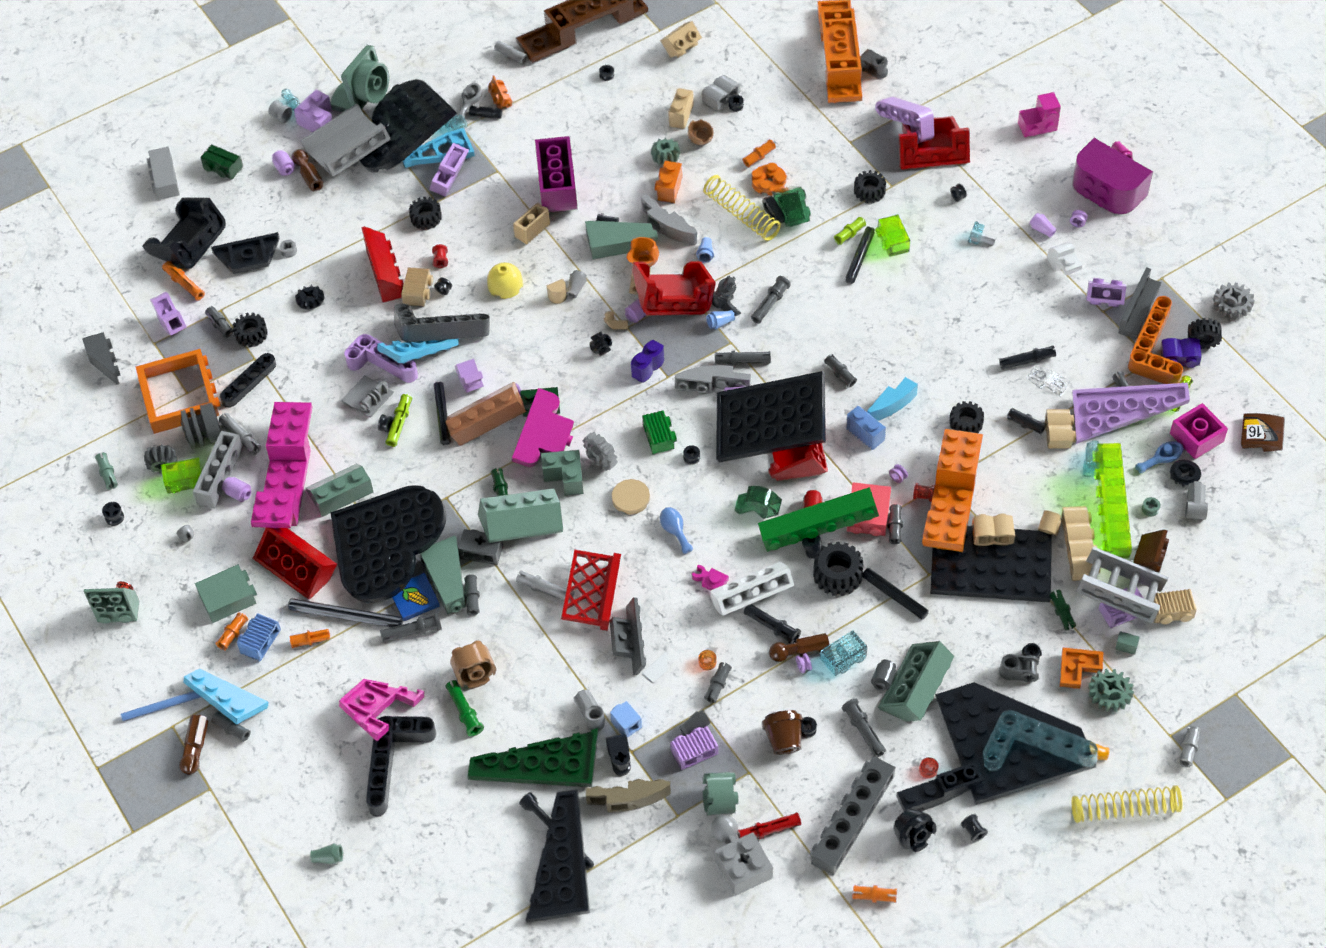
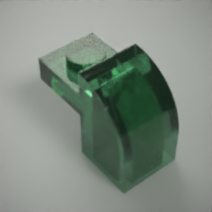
M748 486L747 493L738 495L734 511L739 515L755 511L761 518L766 519L779 514L782 499L768 488Z

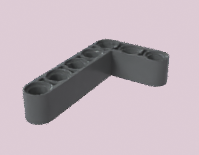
M397 304L394 306V325L401 340L405 342L474 338L489 335L490 316L487 314L416 318L408 304Z

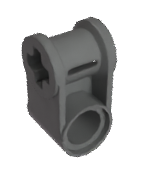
M867 49L860 56L862 71L878 79L885 78L888 75L886 68L888 60L886 57L875 53L871 49Z
M1007 654L1002 658L999 674L1006 680L1035 682L1039 679V674L1037 673L1039 659L1031 655Z

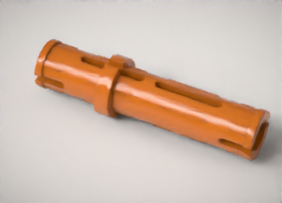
M171 261L163 264L162 269L171 276V279L176 283L178 282L196 300L199 301L204 297L205 292L194 284L182 269H178Z

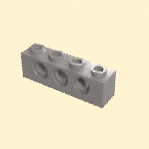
M225 431L220 432L193 490L197 505L210 508L216 507L223 492V482L226 478L230 477L243 449L239 434Z

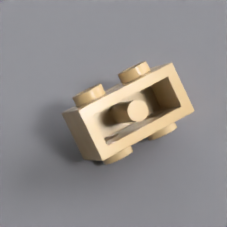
M689 21L679 26L660 41L670 58L674 56L679 58L686 53V49H692L697 46V41L702 39L693 21Z

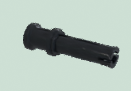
M753 604L747 605L744 609L745 615L773 630L775 636H781L789 641V644H793L796 639H799L801 630L791 627L787 624V621H779Z

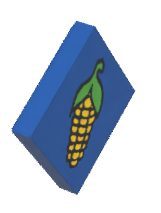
M425 573L411 578L406 587L396 596L392 597L403 618V622L440 607V603Z

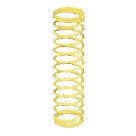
M711 176L706 181L703 192L719 205H722L733 216H737V219L741 220L747 227L756 231L765 241L772 240L778 234L780 222L770 218V215L765 214L764 210L760 211V207H755V203H750V199L745 200V195H741L739 191L736 192V189L731 188L730 184H726L725 180L721 181L720 176ZM718 178L716 186L709 192L711 184ZM724 182L725 185L721 188L719 193L713 196L714 192L718 189L720 183ZM729 186L730 188L725 193L724 197L718 200L719 195L722 193L725 187ZM734 189V194L731 195L726 203H723L730 190ZM739 193V197L735 200L734 204L728 207L734 195ZM741 197H744L743 202L733 211L734 205ZM748 200L749 204L742 213L738 214L739 209ZM751 204H753V209L750 211L748 216L743 218L744 212L748 209V207ZM758 208V213L751 221L747 222L754 209ZM764 212L758 223L752 226L758 214ZM768 215V220L757 230L759 223ZM771 219H773V222H771V223L766 227V229L764 230V233H762L764 227L766 226V224H767ZM775 223H778L776 231L769 237H766V233Z
M1173 785L1171 790L1167 786L1163 788V791L1156 787L1155 791L1151 788H1148L1146 792L1140 789L1138 794L1133 789L1130 795L1125 790L1122 796L1118 791L1113 796L1110 792H1107L1105 797L1102 793H1099L1097 798L1091 794L1089 800L1085 795H1082L1081 800L1077 796H1073L1071 800L1072 813L1076 823L1084 822L1082 800L1085 797L1088 803L1089 819L1092 821L1090 801L1091 796H1093L1096 801L1097 818L1100 821L1101 813L1098 802L1101 795L1105 803V816L1108 820L1107 796L1110 794L1113 801L1114 818L1117 819L1115 796L1118 793L1121 799L1122 816L1125 818L1123 796L1126 792L1129 798L1130 815L1133 817L1134 809L1131 796L1132 792H1135L1139 816H1142L1139 796L1140 792L1143 791L1146 811L1150 815L1148 791L1151 790L1154 796V810L1158 815L1156 791L1159 789L1162 794L1163 812L1166 814L1165 788L1170 793L1171 811L1178 813L1183 808L1182 794L1180 788L1177 785ZM1176 792H1177V796H1178V805H1177V800H1176Z

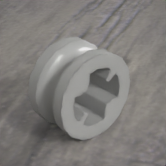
M284 240L280 244L281 253L284 257L296 255L297 248L293 240Z

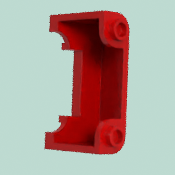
M701 261L687 263L683 268L682 274H650V267L647 263L633 262L632 274L641 309L646 315H701L710 310L716 282Z
M822 443L772 452L774 462L770 464L768 469L771 478H775L777 481L816 476L828 472Z

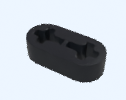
M773 196L763 198V207L766 213L770 215V218H774L780 224L784 223V213Z

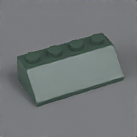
M554 489L480 499L478 517L489 543L563 532L560 501Z
M941 641L912 644L895 674L890 689L886 691L878 708L906 722L921 721L955 656Z

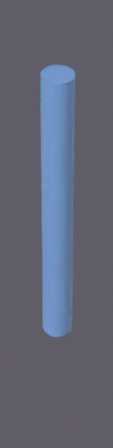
M192 691L121 713L123 721L191 701L201 696Z

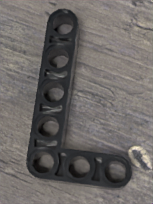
M381 716L378 718V720L389 724V729L378 741L373 738L366 803L369 812L373 816L384 815L388 808L395 742L428 743L433 741L437 734L434 721L430 717ZM425 728H430L428 731H422ZM378 783H383L381 786H375ZM375 802H381L378 805H373Z

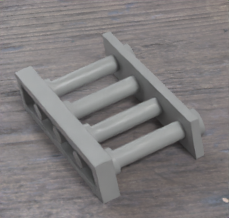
M1093 546L1086 562L1092 564L1089 576L1083 575L1076 592L1152 623L1160 609V605L1154 603L1156 592L1163 590L1169 577ZM1100 567L1111 571L1108 584L1097 579ZM1119 575L1130 579L1127 591L1115 587ZM1138 583L1149 587L1146 599L1134 595Z

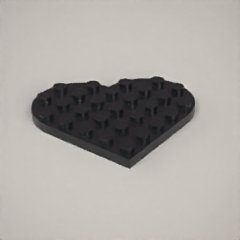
M415 79L400 85H394L377 104L372 115V123L376 126L380 123L384 125L390 140L361 158L360 163L370 172H379L380 169L389 170L395 167L454 117L457 112L425 81Z
M411 485L330 512L342 585L353 598L366 603L382 602L402 591L413 576L416 566V555L428 550L438 540L444 530L447 514L445 505L434 491L426 489L424 486Z

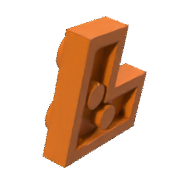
M1062 647L1060 687L1080 689L1082 671L1093 673L1100 671L1102 673L1104 652Z

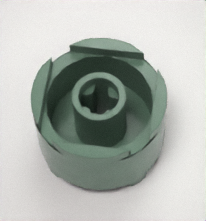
M704 773L702 784H706L702 794L704 810L707 812L706 815H729L736 813L738 792H734L733 785H736L735 773Z

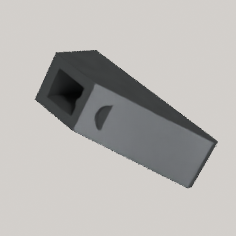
M104 332L82 338L90 363L115 384H120L118 376H121L118 365L114 366L117 360L114 352H110V349H113L110 338L106 339Z

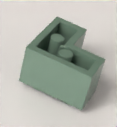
M579 450L541 453L544 482L563 480L565 496L584 494Z

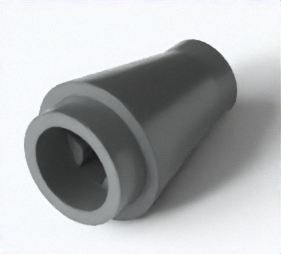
M700 710L699 712L696 711L679 728L683 735L686 736L698 727L704 728L711 724L705 712Z

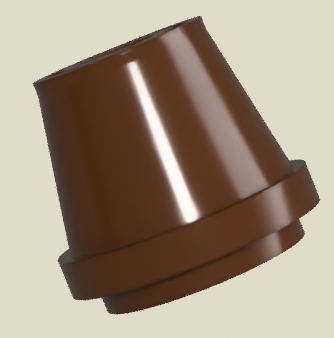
M795 710L771 713L765 716V719L761 722L762 729L766 731L775 755L791 754L802 749L801 724L803 723L802 714L797 713Z

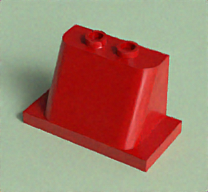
M954 116L934 118V137L919 144L917 133H911L910 125L902 123L903 134H899L900 169L970 163L969 127L959 128Z

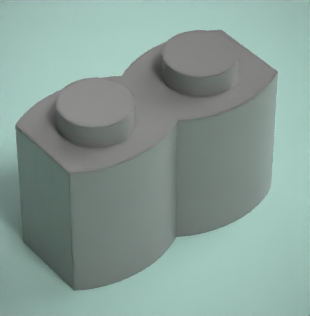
M722 75L716 78L713 84L702 90V102L719 111L727 105L731 96L739 95L740 84L726 75Z

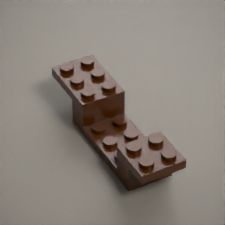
M566 0L545 9V25L516 37V42L533 63L576 44V28L609 14H612L616 21L622 24L647 13L648 6L643 0Z

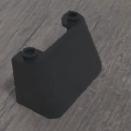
M182 197L175 207L176 215L180 219L179 222L162 242L154 237L147 239L142 245L149 255L166 262L171 261L173 265L180 268H193L226 226L225 218L210 198Z

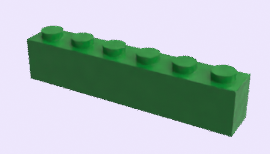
M868 487L759 522L758 526L767 552L796 544L807 537L815 538L818 535L834 532L866 520H872L878 517L879 513L871 489Z

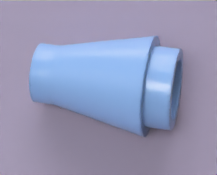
M708 237L702 238L696 252L698 260L702 263H708L714 257L712 240Z
M732 310L714 311L706 316L710 329H718L735 320Z

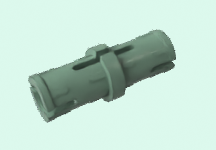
M102 452L103 458L98 453L95 459L99 466V474L104 479L106 489L111 490L110 484L114 489L118 486L114 476V468L109 463L107 453Z

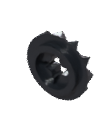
M312 284L310 287L304 286L295 295L296 303L303 309L317 308L324 301L323 290L319 286L313 287Z
M1190 460L1176 461L1170 468V479H1173L1175 484H1181L1182 487L1194 481L1199 482L1201 478L1199 466ZM1189 471V475H1188V476H1187V475H1185L1184 477L1181 476L1182 473H1186V472Z

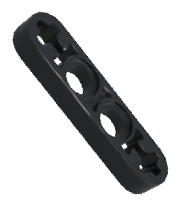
M271 353L262 354L220 394L222 404L225 407L235 406L276 367L274 355ZM252 372H259V375L256 377L250 376ZM241 383L247 384L243 389L237 388Z

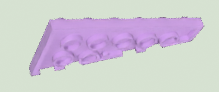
M1188 383L1072 390L1076 444L1188 404L1190 402Z

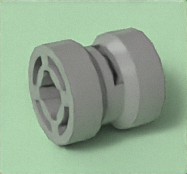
M275 100L271 103L268 112L272 117L278 118L279 121L285 123L291 118L293 110L291 107Z

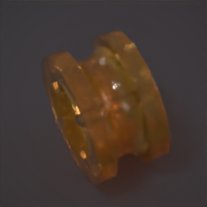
M704 650L699 654V666L703 670L715 668L717 658L713 651ZM707 657L711 658V662L708 661V663H705L704 658L706 660Z

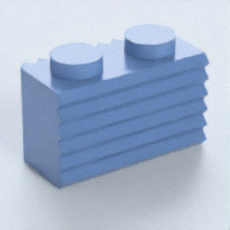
M860 406L855 407L847 414L846 430L852 432L854 436H857V439L871 447V450H874L885 440L886 427Z
M257 613L249 621L246 632L239 636L237 646L241 654L260 662L281 631L278 621Z

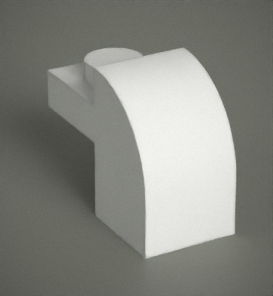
M1070 242L1054 246L1048 250L1047 260L1055 272L1062 270L1065 275H1069L1082 270L1083 265L1075 255V247Z

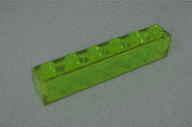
M1121 443L1097 444L1095 451H1092V461L1096 462L1094 479L1098 480L1096 498L1100 500L1097 512L1098 516H1101L1102 522L1099 523L1100 534H1103L1104 539L1101 541V550L1121 558H1130L1132 543Z

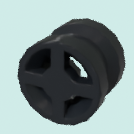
M108 502L103 506L102 514L108 525L116 526L123 522L124 513L119 503Z
M819 535L815 538L807 537L802 540V545L806 549L805 553L808 558L814 559L817 551H821L823 544H821L822 540Z

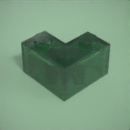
M789 186L772 191L773 198L784 213L786 227H793L810 221L811 212L809 207L806 206V193L801 186Z

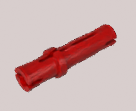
M796 812L761 824L757 822L754 826L738 830V838L740 839L753 832L756 838L763 839L766 835L801 826V818L799 813Z

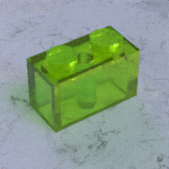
M899 215L878 219V227L875 228L878 238H881L882 248L884 251H887L888 256L892 257L910 252V238Z
M199 457L161 465L163 483L167 494L194 489L203 470Z

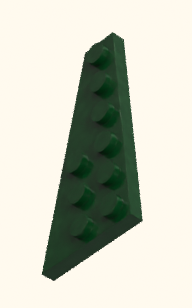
M598 728L580 734V732L574 733L570 737L561 739L557 737L527 744L526 747L509 748V751L491 752L470 757L468 780L592 787Z

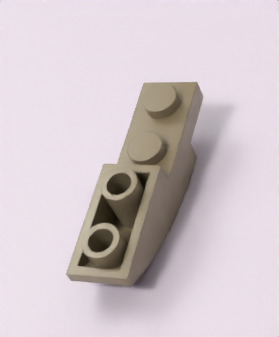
M635 779L628 781V788L620 786L613 788L594 786L586 788L587 805H607V813L631 811L652 805L671 794L670 781L664 779H656L655 781Z

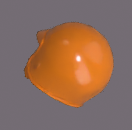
M647 237L633 239L630 244L631 250L627 254L628 261L632 264L633 262H645L649 267L656 264L659 258V249L656 242Z

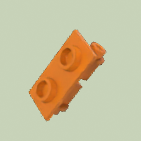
M493 76L488 84V91L493 98L494 104L497 108L511 107L512 99L507 94L508 91L504 82L496 80L495 76Z

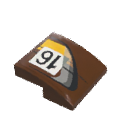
M1261 413L1243 414L1242 449L1262 447L1263 452L1282 451L1285 418Z

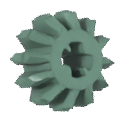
M666 137L664 140L658 138V141L653 142L651 147L653 161L657 162L658 165L664 164L665 161L678 162L680 156L678 142H674L672 138L669 140Z

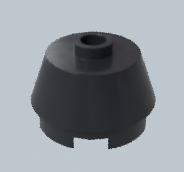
M908 809L897 817L893 830L902 848L919 852L929 845L927 840L931 834H936L937 827L929 814L915 809Z

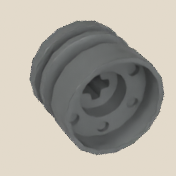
M212 402L200 405V415H196L193 408H190L192 417L189 418L186 410L181 411L182 429L192 449L196 448L195 439H199L201 446H204L203 437L205 436L208 437L210 443L217 441L221 430Z

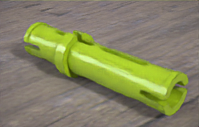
M408 394L401 395L398 407L394 410L395 416L385 441L388 446H397L405 419L409 416L408 410L412 397Z

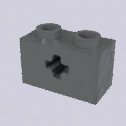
M464 529L458 546L459 557L463 560L498 565L503 549V541L489 543L485 532H479L475 529Z

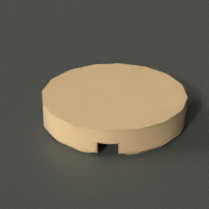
M623 480L612 491L614 507L618 511L625 512V514L640 513L647 507L650 501L648 487L639 480Z

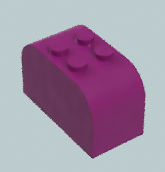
M570 136L535 139L542 207L547 208L549 212L578 210Z
M1093 138L1077 154L1072 185L1077 193L1114 214H1127L1133 211L1148 196L1153 171L1100 140Z

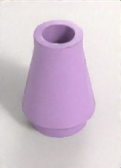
M1035 214L1029 223L1032 229L1050 238L1057 230L1044 214Z

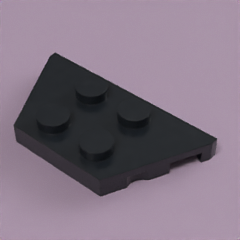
M276 232L212 246L211 250L233 274L269 267L280 237L279 233Z

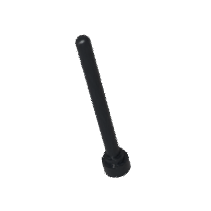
M532 792L524 795L519 804L525 810L532 811L549 828L551 818L538 806L537 797ZM585 854L586 867L591 869L594 866V862Z

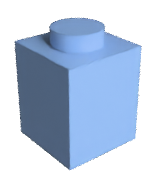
M627 701L616 705L610 712L611 722L621 734H626L627 738L642 728L641 717Z

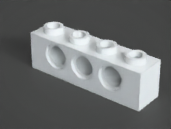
M780 561L709 592L714 608L723 616L794 586L790 569Z

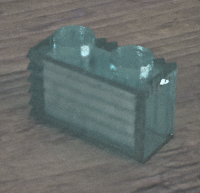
M852 630L821 650L820 659L834 676H837L840 673H846L854 663L864 661L867 656L868 647L857 636V633Z

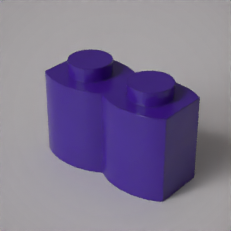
M1162 339L1160 347L1161 357L1178 362L1188 368L1200 366L1202 357L1199 339Z
M651 340L645 344L642 352L633 357L631 360V374L634 379L644 383L650 379L653 371L662 366L664 363V345Z

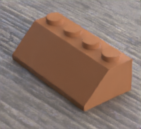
M512 382L452 413L447 417L446 424L452 438L462 446L525 413L526 409L515 382Z

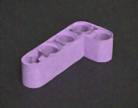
M889 97L876 102L875 108L880 116L910 125V132L917 133L918 144L931 140L934 137V116L930 108L895 97Z
M368 334L358 336L345 350L344 355L350 370H359L369 361L407 383L414 382L418 378L416 363L413 359L406 363H397L394 359L379 352L377 344L383 342Z

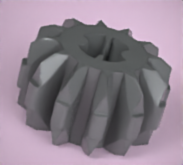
M154 445L145 451L144 462L146 468L152 472H167L168 470H173L174 466H176L177 456L174 448H170L169 445Z

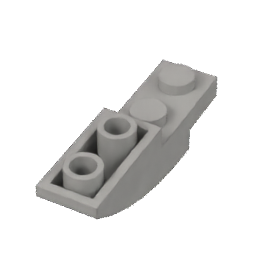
M647 194L641 197L642 210L647 214V223H651L655 230L676 241L691 245L697 244V230L690 226L682 216H679L675 211L669 214L658 205L656 200L651 199Z
M726 365L692 368L675 374L674 377L675 389L698 391L701 393H712L713 387L725 389V387L751 386V374L733 372V366Z

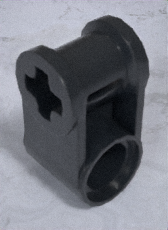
M627 735L606 737L608 754L614 773L619 776L628 774L631 770Z

